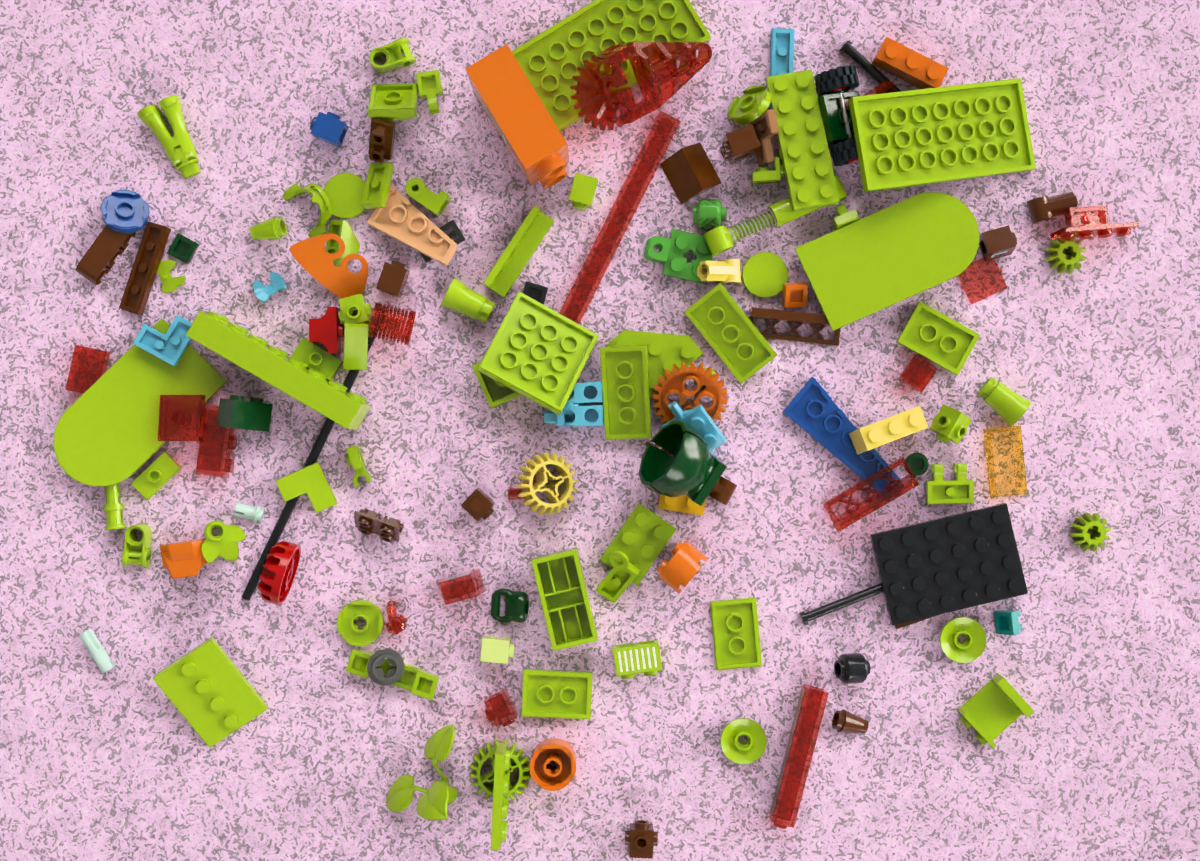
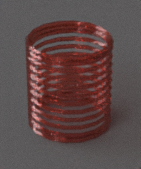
M375 302L368 337L372 338L374 335V338H377L378 335V339H380L382 335V340H384L386 335V341L389 338L390 342L393 339V343H395L397 339V344L400 342L402 345L404 342V345L408 346L416 311L410 310L408 315V309L405 311L402 308L401 311L399 307L397 311V306H395L393 311V305L390 307L388 304L386 307V304H383L382 307V303ZM378 316H380L378 325L376 326Z

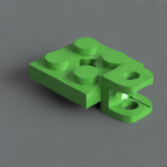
M671 229L669 238L654 236L648 239L644 251V257L647 260L663 264L661 275L707 284V282L701 281L697 276V268L700 262L713 260L704 236ZM654 245L658 247V252L654 251ZM692 251L695 260L687 263V259L683 255Z

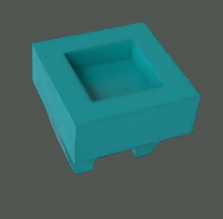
M1012 610L994 611L996 634H1020L1022 625L1019 624L1018 616H1021V612Z

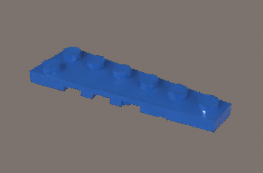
M811 377L782 412L889 501L902 486V480L884 459L879 456L875 449L857 455L849 433L857 430L856 426L838 408L816 379Z

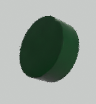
M912 453L905 460V469L911 475L920 476L927 471L929 466L928 459L921 453Z

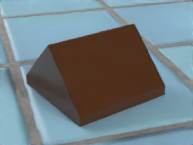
M701 143L681 148L660 163L681 204L722 183Z

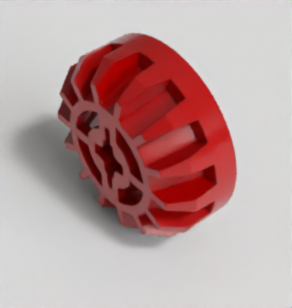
M281 541L271 547L270 554H267L266 563L263 565V571L259 577L258 594L263 601L281 606L286 600L301 555L300 545Z

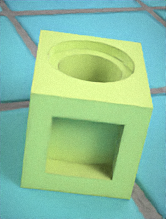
M484 635L482 638L480 661L508 664L509 658H514L515 644H511V638L508 637L498 639L497 636Z

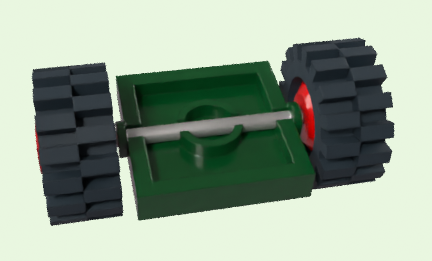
M845 65L829 69V71H823L814 77L827 142H839L830 147L834 166L859 162L849 99L860 96L859 91H848L857 88L860 84L856 66Z

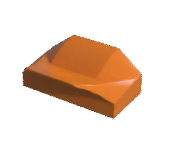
M205 539L160 545L163 568L169 571L172 579L197 576L203 565L208 563L202 554L201 548Z

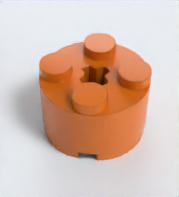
M680 541L671 551L674 554L670 561L665 559L656 570L659 572L657 577L678 594L682 591L679 586L683 585L685 587L702 567L699 563L702 559L706 562L708 559L688 541L684 544Z
M549 738L541 741L534 748L531 755L529 769L532 779L540 787L549 791H557L566 787L576 773L577 760L574 749L568 742L559 738ZM552 760L555 761V763H556V767H555V768L552 767V765L550 764V761H552Z

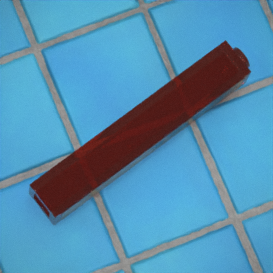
M803 684L769 814L771 822L776 827L787 829V826L792 828L795 826L829 695L826 689Z

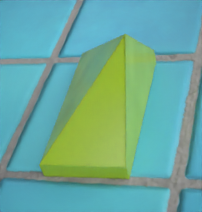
M330 220L328 233L338 235L345 244L343 255L333 261L335 266H340L345 256L359 252L360 243L347 221ZM333 239L328 240L326 251L331 254L338 252L340 248L339 243Z

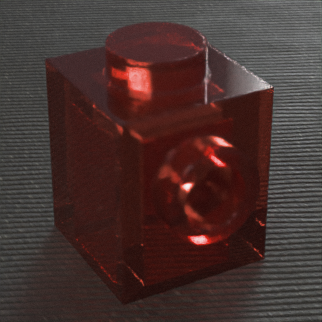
M507 688L485 698L484 703L487 707L485 714L489 722L493 721L496 727L501 724L505 727L515 722L514 718L517 717L518 712Z

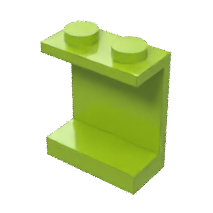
M999 674L995 675L957 710L962 715L959 720L968 729L973 727L977 732L974 736L983 746L988 744L993 749L997 746L993 740L1020 715L1023 714L1029 717L1035 712L1009 682Z

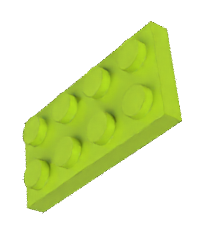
M719 283L684 311L741 384L778 356L722 283Z
M647 345L601 347L600 359L605 440L651 438L652 425Z
M498 743L495 752L491 850L501 849V843L506 842L508 821H504V819H507L509 798L505 797V795H508L510 786V774H506V771H509L511 751H507V744Z

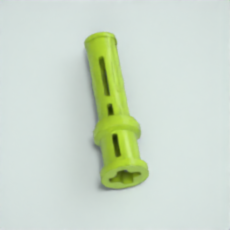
M119 483L104 486L106 505H104L103 511L106 512L107 526L104 528L105 530L125 529L126 525L123 524L122 512L125 507L120 500Z

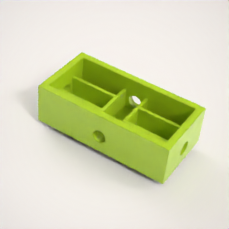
M577 547L532 558L533 571L553 651L598 641L597 628Z

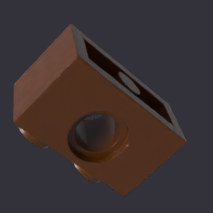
M753 125L745 126L725 135L722 147H720L724 160L728 159L729 163L733 164L756 155L760 148V143Z

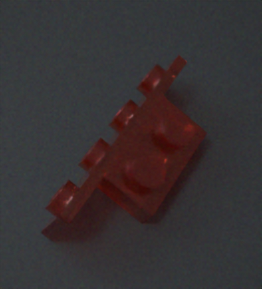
M1107 205L1073 207L1063 211L1067 227L1051 233L1050 236L1051 239L1060 238L1061 241L1072 240L1075 237L1085 240L1094 237V235H1098V238H1106L1113 234L1121 237L1131 234L1132 229L1139 227V222L1111 224Z

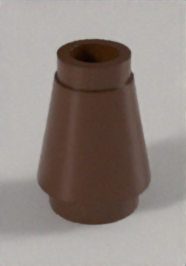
M843 709L841 711L837 710L834 713L832 727L837 729L838 732L865 734L868 730V721Z

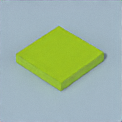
M418 84L372 85L368 106L369 118L416 116L419 93Z

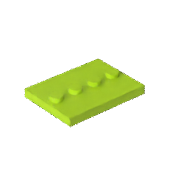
M210 637L153 677L156 684L209 747H212L268 708L260 695L213 637Z

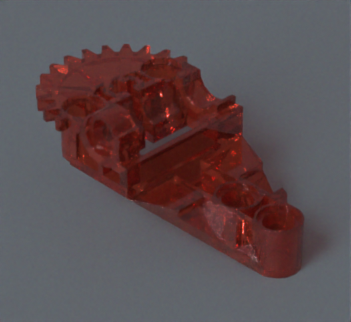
M628 42L611 46L598 56L592 54L590 55V62L583 60L585 69L577 67L580 77L573 76L572 78L578 83L570 87V89L577 91L576 94L571 96V99L578 100L573 108H581L577 116L583 117L586 115L584 123L588 124L592 121L591 127L595 129L598 124L600 130H605L606 125L609 130H614V123L617 127L632 123L659 109L711 59V47L703 42ZM697 49H698V52H699L698 57H696V50H697ZM678 58H679V60H680V65H679V67H677V60H678ZM628 59L643 99L638 103H635L630 87L612 90V88H619L628 83L621 65L622 62ZM601 65L604 66V72L602 75L600 74ZM618 109H620L619 118H617L616 112Z

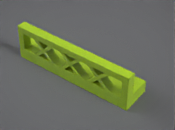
M534 205L484 281V285L505 298L553 225L554 220L543 214Z

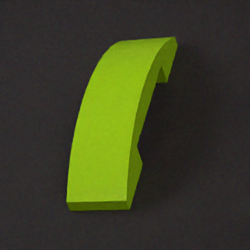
M352 649L346 672L369 678L367 664L370 656L374 653ZM385 658L383 665L376 667L382 668L384 676H386L388 668L396 666L389 665L387 658ZM404 663L402 677L391 685L433 700L440 677Z

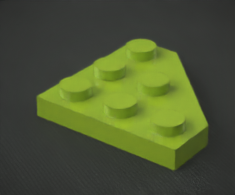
M624 330L607 344V347L647 345L650 398L653 392H656L654 389L655 383L661 384L658 381L659 375L666 377L664 374L665 369L672 372L673 364L681 368L682 361L688 367L691 361H695L703 354L690 336Z

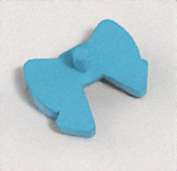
M270 272L271 283L266 287L258 280L254 281L252 288L256 297L262 303H266L269 297L277 291L287 288L284 279L279 273Z

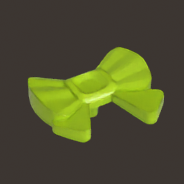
M170 259L161 261L157 271L163 283L162 292L164 293L177 290L180 286L184 285L186 280L185 276L172 278L170 271L177 262Z

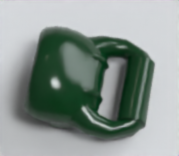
M503 588L494 591L491 595V616L493 619L504 623L511 621L522 623L527 620L529 611V597L527 593L522 591L514 592ZM501 594L506 596L505 616H500Z

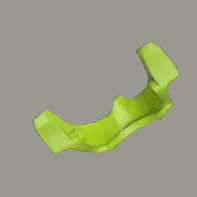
M310 183L304 187L293 184L283 194L284 200L287 201L296 195H303L305 192L311 194V202L318 204L320 208V218L308 236L311 238L325 234L327 232L325 224L333 214L329 198L317 184Z

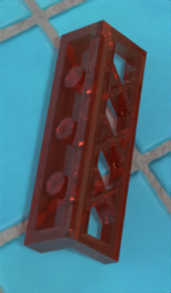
M901 457L823 503V506L833 519V525L839 532L917 487L919 482L904 457ZM901 464L908 473L907 476L901 479L891 477L893 469ZM877 478L887 480L886 487L881 491L871 489L873 481ZM857 490L867 492L866 498L862 502L851 501L853 493ZM837 502L846 503V511L837 516L831 505Z

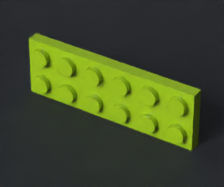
M812 69L766 77V87L772 97L770 106L771 109H775L779 133L776 135L792 211L797 212L839 204L840 199Z

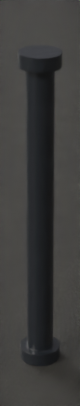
M850 40L839 50L842 54L845 52L889 93L901 91L851 45L852 42Z
M881 583L806 613L802 611L799 613L805 626L811 620L883 592Z

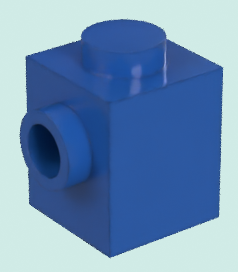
M319 112L318 116L313 118L310 130L315 138L340 148L349 127L345 122L340 121V116L332 112H327V114Z

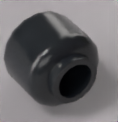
M861 653L842 654L834 664L835 675L844 684L863 683L871 670L870 663L866 661Z

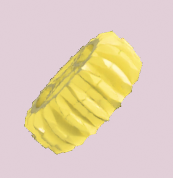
M547 452L542 453L541 456L536 454L533 456V460H526L528 467L521 466L520 470L524 474L518 475L517 479L522 480V483L517 484L516 487L522 489L518 496L526 497L523 504L530 505V511L537 510L538 514L543 515L546 513L547 515H552L553 511L560 513L561 507H569L567 501L574 500L570 494L571 492L576 493L578 491L576 488H573V484H576L578 481L577 479H572L576 472L575 470L569 471L572 464L569 462L564 463V457L557 458L556 453L549 455ZM545 465L555 468L559 475H552ZM536 473L537 479L536 482L533 484V478ZM548 480H553L549 482V484H547V488L543 487L548 482ZM561 484V489L558 493V486ZM542 492L549 502L541 501L535 493Z

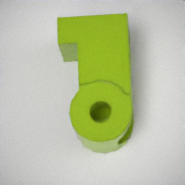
M419 178L410 179L405 186L406 193L411 199L437 217L441 215L452 199L442 190L438 195L435 194Z

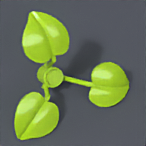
M448 725L437 730L425 744V757L432 759L431 763L441 777V780L434 781L429 789L413 786V776L408 774L402 775L393 783L387 794L385 806L390 811L401 812L405 810L413 799V791L425 793L417 802L416 809L420 817L431 821L448 819L447 805L455 801L458 792L456 788L448 784L449 779L445 777L437 761L442 762L448 757L453 746L455 725Z

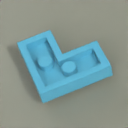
M176 315L166 334L144 324L133 344L176 367L192 341L190 337L186 336L192 323Z

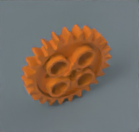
M682 361L681 368L673 364L672 372L665 369L664 374L666 377L659 375L658 381L661 384L655 383L654 389L656 392H653L652 398L657 399L653 401V407L658 408L656 410L657 416L663 415L661 418L662 423L671 421L675 415L668 408L669 404H673L674 401L681 406L682 411L691 410L701 404L714 423V418L717 420L722 419L720 412L726 411V407L723 404L728 403V398L725 397L727 389L722 388L724 380L717 381L719 378L718 372L713 375L711 374V366L704 370L702 362L698 367H695L694 361H691L690 366L687 367L686 363ZM688 379H693L697 384L689 386L685 382ZM675 393L679 395V398L672 400L668 395ZM710 396L712 400L710 402H703L701 397Z

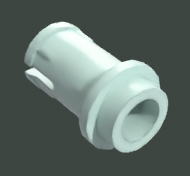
M240 502L236 504L234 510L237 511L234 512V517L249 519L255 524L258 522L262 523L264 518L262 515L265 514V509H262L261 506L254 507Z

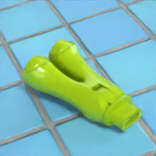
M177 94L166 97L158 102L171 125L174 137L158 105H150L137 112L139 118L155 134L167 157L175 166V169L181 172L184 180L201 173L197 165L199 159H197L196 149L186 128L182 105Z

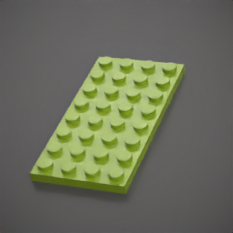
M594 0L514 49L512 53L561 132L711 40V36L689 0Z
M1021 78L856 96L849 99L864 192L1026 172L1036 169Z

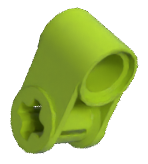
M397 39L387 45L373 49L369 56L373 69L377 73L383 74L414 64L416 58L412 56L408 46L410 43L409 39ZM379 57L387 58L383 65H377L375 63L376 59Z
M138 523L130 526L125 531L124 550L122 553L123 566H129L130 564L141 565L143 568L150 566L152 530L147 524ZM136 529L142 532L143 537L141 540L135 536Z

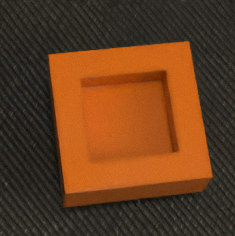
M805 282L783 283L782 306L784 308L806 307L808 284Z

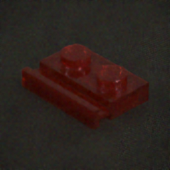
M75 345L66 390L84 394L107 371L110 352Z

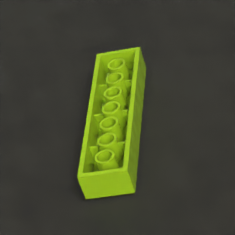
M211 310L208 313L198 312L186 336L346 429H359L371 408L366 403L367 398L358 393L346 392V386L337 381H327L328 376L318 370L306 369L308 364L290 356L287 358V352L272 345L267 346L269 342L257 335L255 336L251 333L248 335L249 330L238 324L228 323L230 319Z

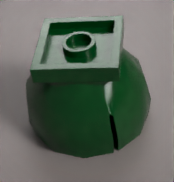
M673 420L662 427L651 440L673 456L649 443L641 459L639 477L641 483L650 491L671 498L687 495L693 502L701 506L727 466L709 452L704 436L696 428L685 422Z

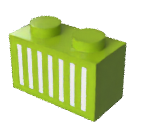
M658 639L613 646L616 676H621L622 679L634 678L635 674L644 673L645 676L656 675L658 671L662 670Z

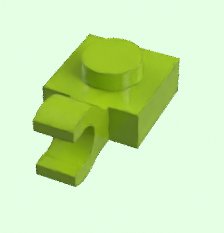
M439 70L416 73L420 98H427L430 114L440 113L437 96L443 95Z
M355 445L346 448L348 453L345 454L346 461L349 467H353L356 471L353 476V484L356 487L360 486V476H364L367 483L372 482L359 446Z

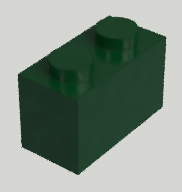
M230 395V399L220 398L217 426L269 432L273 404L263 403L264 398L250 397L249 401H244V396Z

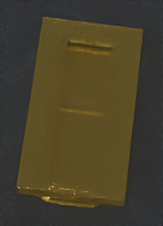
M1021 425L983 429L990 497H1010L1012 495L1028 494Z

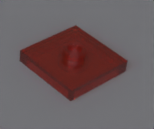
M160 395L158 441L203 442L206 396Z

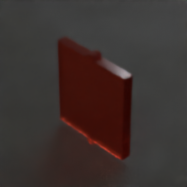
M981 258L972 262L966 270L958 275L962 284L961 289L965 291L970 304L1008 288L1001 274L1002 269H999L995 259L984 262V259Z

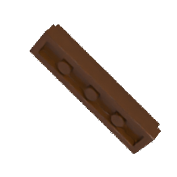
M756 307L750 308L749 319L754 322V319H763L769 326V328L761 333L764 338L839 346L840 328L835 330L834 340H825L819 333L825 326L830 327L825 315ZM768 320H773L776 322L771 325ZM780 321L786 322L792 329L786 335H779L774 329V326ZM791 323L799 324L796 327H794ZM802 324H809L814 330V333L808 338L802 337L796 330ZM814 325H820L821 327L817 330ZM771 329L774 332V334H769L766 332H768ZM794 331V333H795L797 336H789V335ZM817 334L820 339H815L812 337Z

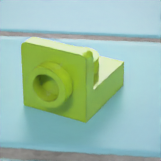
M774 157L775 161L772 162L773 171H770L768 167L757 168L756 172H752L750 175L751 185L779 183L781 177H784L783 163H780V158Z

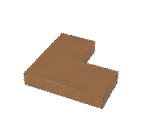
M775 109L766 110L760 117L750 122L760 143V148L756 153L759 167L768 166L775 161L770 139L779 133Z

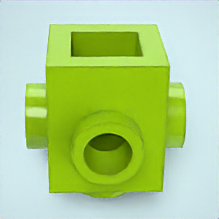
M357 294L339 299L341 310L338 311L341 324L371 323L370 317L373 316L371 304L366 303L365 296ZM358 311L357 315L353 316L354 312Z
M943 404L939 413L934 417L930 429L937 434L935 438L946 444L949 441L959 444L972 420L962 412Z

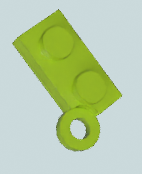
M616 551L611 555L610 563L613 567L596 588L597 592L613 603L616 602L640 571V569L629 562L627 555L620 551ZM615 558H620L623 562L618 563Z

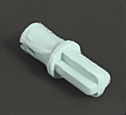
M88 629L80 634L82 642L90 653L88 656L93 658L102 674L115 667V664L105 650L106 646L101 645L92 629Z

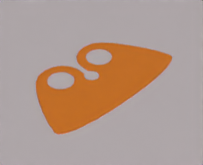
M331 233L321 234L302 240L290 247V252L296 261L312 277L342 299L357 294L363 295L368 277V263L359 254H349L343 258L340 266H335L333 261L339 259L345 251L344 241L338 235ZM331 239L336 240L340 245L338 252L334 254L328 253L324 247L326 241ZM351 259H358L362 263V269L359 272L352 273L348 270L347 263Z

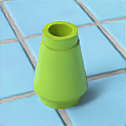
M272 217L255 226H251L250 234L253 240L281 239L282 236H286L287 228L283 218Z

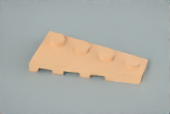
M391 184L385 208H375L367 221L369 226L445 266L449 264L458 248V245L433 224Z

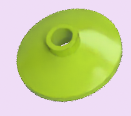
M957 617L950 620L943 627L940 634V645L944 654L951 660L958 663H969L979 658L985 650L986 633L976 620L969 617ZM959 635L965 636L963 643L958 642L957 638Z
M738 718L725 726L721 734L720 743L723 753L729 760L737 764H750L757 761L763 755L767 739L763 728L756 721L749 718ZM740 736L747 737V741L743 744L738 739Z

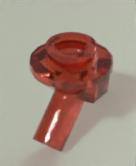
M396 601L387 602L389 622L385 625L388 628V633L394 632L396 635L407 627L405 623L408 619L404 618L402 614L397 616Z

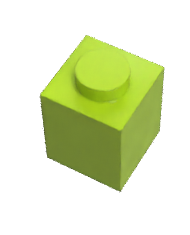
M575 173L569 196V203L573 204L572 208L585 211L586 208L591 209L598 178Z

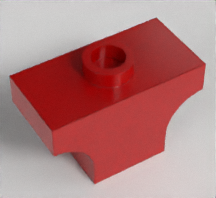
M327 307L324 316L318 319H309V342L324 344L328 354H341V338H344V324L340 323L338 315L340 308Z

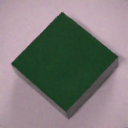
M177 233L167 253L189 265L199 244Z

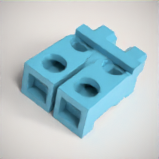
M602 381L576 383L562 413L558 415L552 411H544V423L557 424V426H604L603 405L581 406V403H603Z

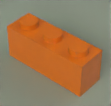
M888 37L881 43L871 63L919 89L939 87L949 69Z

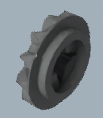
M388 648L377 650L370 656L367 664V672L370 679L382 686L396 683L404 672V661L401 655L396 650ZM385 658H387L389 665L396 666L388 668L386 676H384L382 668L376 667L383 665Z

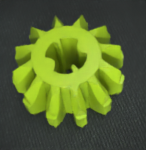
M1060 235L1057 240H1051V247L1045 250L1048 254H1051V256L1045 258V261L1049 262L1052 260L1054 262L1050 265V269L1057 268L1059 274L1065 271L1070 274L1073 273L1074 269H1080L1082 267L1080 262L1086 260V257L1081 255V253L1087 249L1079 247L1082 240L1074 241V235H1069L1067 238L1064 235ZM1066 250V254L1069 255V258H1066V255L1063 254V251Z
M1088 512L1083 514V518L1081 516L1075 517L1079 524H1071L1070 527L1076 529V532L1069 534L1070 537H1077L1073 544L1076 546L1080 545L1081 550L1084 551L1090 549V551L1095 552L1097 551V546L1104 548L1103 540H1110V537L1106 536V532L1112 530L1110 527H1104L1107 520L1104 518L1100 519V515L1097 513L1091 516ZM1088 529L1094 531L1093 535L1087 533Z

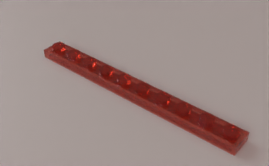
M662 111L659 112L559 314L580 324L681 122L680 120Z

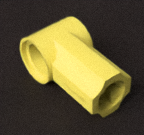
M740 259L701 261L697 268V276L701 281L720 282L722 284L728 282L741 283Z

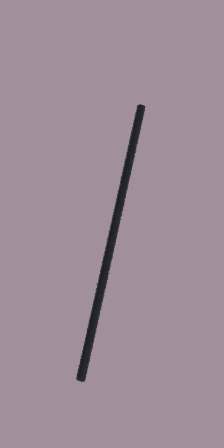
M379 308L368 331V352L388 313L385 309ZM349 370L343 383L347 387L346 392H350L360 370ZM328 417L304 467L315 463L335 423ZM299 496L286 502L241 596L243 599L250 601L260 580L259 577L262 574L263 565L266 563L267 554H270L271 547L278 542Z

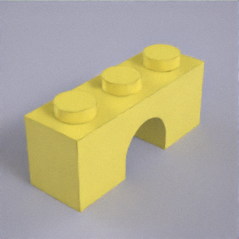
M920 406L857 429L849 433L858 455L926 429L928 425Z

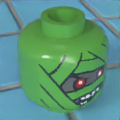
M702 199L698 202V205H694L693 222L697 223L700 229L717 228L721 226L722 221L727 219V207H722V203L718 199Z

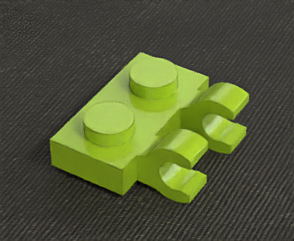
M954 463L955 480H944V465L931 464L932 480H925L926 504L974 503V480L967 479V464Z

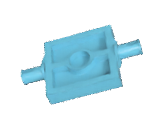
M676 401L673 404L670 403L668 408L675 416L671 421L663 424L662 427L673 420L692 425L704 436L709 452L717 458L713 450L725 444L726 438L703 406L700 404L691 410L682 411Z

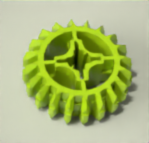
M498 739L495 740V747H492L490 742L486 743L487 751L480 747L478 749L480 755L474 754L473 760L475 762L470 764V768L475 771L470 772L469 776L470 778H477L472 782V786L480 785L477 793L481 794L485 791V800H488L490 795L493 796V786L488 784L487 781L489 783L494 781L495 752L497 744L500 743ZM504 740V743L508 746V740ZM513 743L511 748L507 747V751H511V758L514 761L511 760L509 771H506V774H510L517 767L519 768L518 780L513 785L510 783L508 795H505V797L509 796L512 801L515 800V793L518 795L523 794L522 788H527L529 784L526 780L531 779L530 773L527 772L530 771V764H525L529 761V756L521 758L520 756L524 753V749L521 748L516 752V743ZM490 757L492 769L483 775L482 765Z

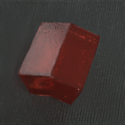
M915 354L899 379L913 390L922 393L938 369Z

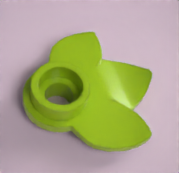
M212 521L207 524L204 530L206 539L201 546L202 554L208 563L215 561L219 555L226 560L236 561L239 554L237 542L244 540L246 535L236 525L226 526L221 521ZM214 528L221 530V534L217 537L212 535Z

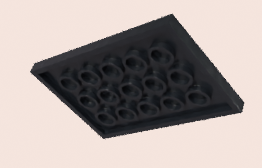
M1007 503L870 534L891 625L1028 594Z

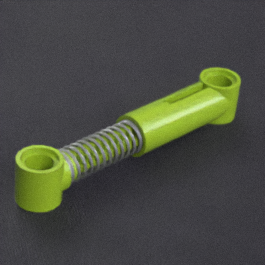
M836 175L835 180L841 201L847 197V194L839 176ZM790 197L768 206L767 211H763V213L760 212L756 216L749 217L744 221L742 220L741 223L738 222L733 226L730 225V227L719 226L706 232L703 236L712 256L731 249L734 247L733 244L740 241V239L744 240V237L747 238L748 235L751 237V234L755 235V232H762L763 229L766 230V227L770 228L773 225L776 228L820 208L793 212Z

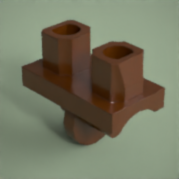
M376 117L372 118L368 152L370 160L382 163L384 159L391 160L396 123L383 122Z

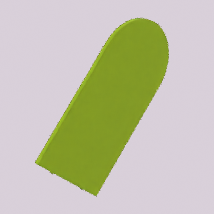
M925 192L828 233L794 250L821 305L822 312H824L832 331H835L955 278L966 270L975 258L979 247L980 235L976 218L963 202L948 194Z
M160 319L152 328L166 334L170 325L164 319ZM133 345L63 413L54 433L53 442L56 458L66 474L78 482L98 487L118 484L133 475L227 381L190 345L176 367Z

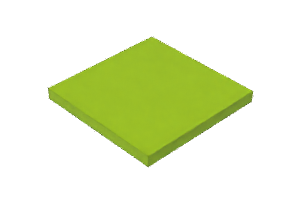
M518 291L477 371L560 415L599 335Z

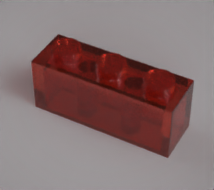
M205 404L196 474L228 477L229 472L232 473L234 469V459H231L232 450H235L237 446V436H234L235 428L217 426L219 406Z

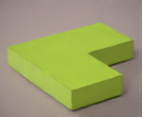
M319 461L275 480L285 502L307 493L316 513L338 504Z

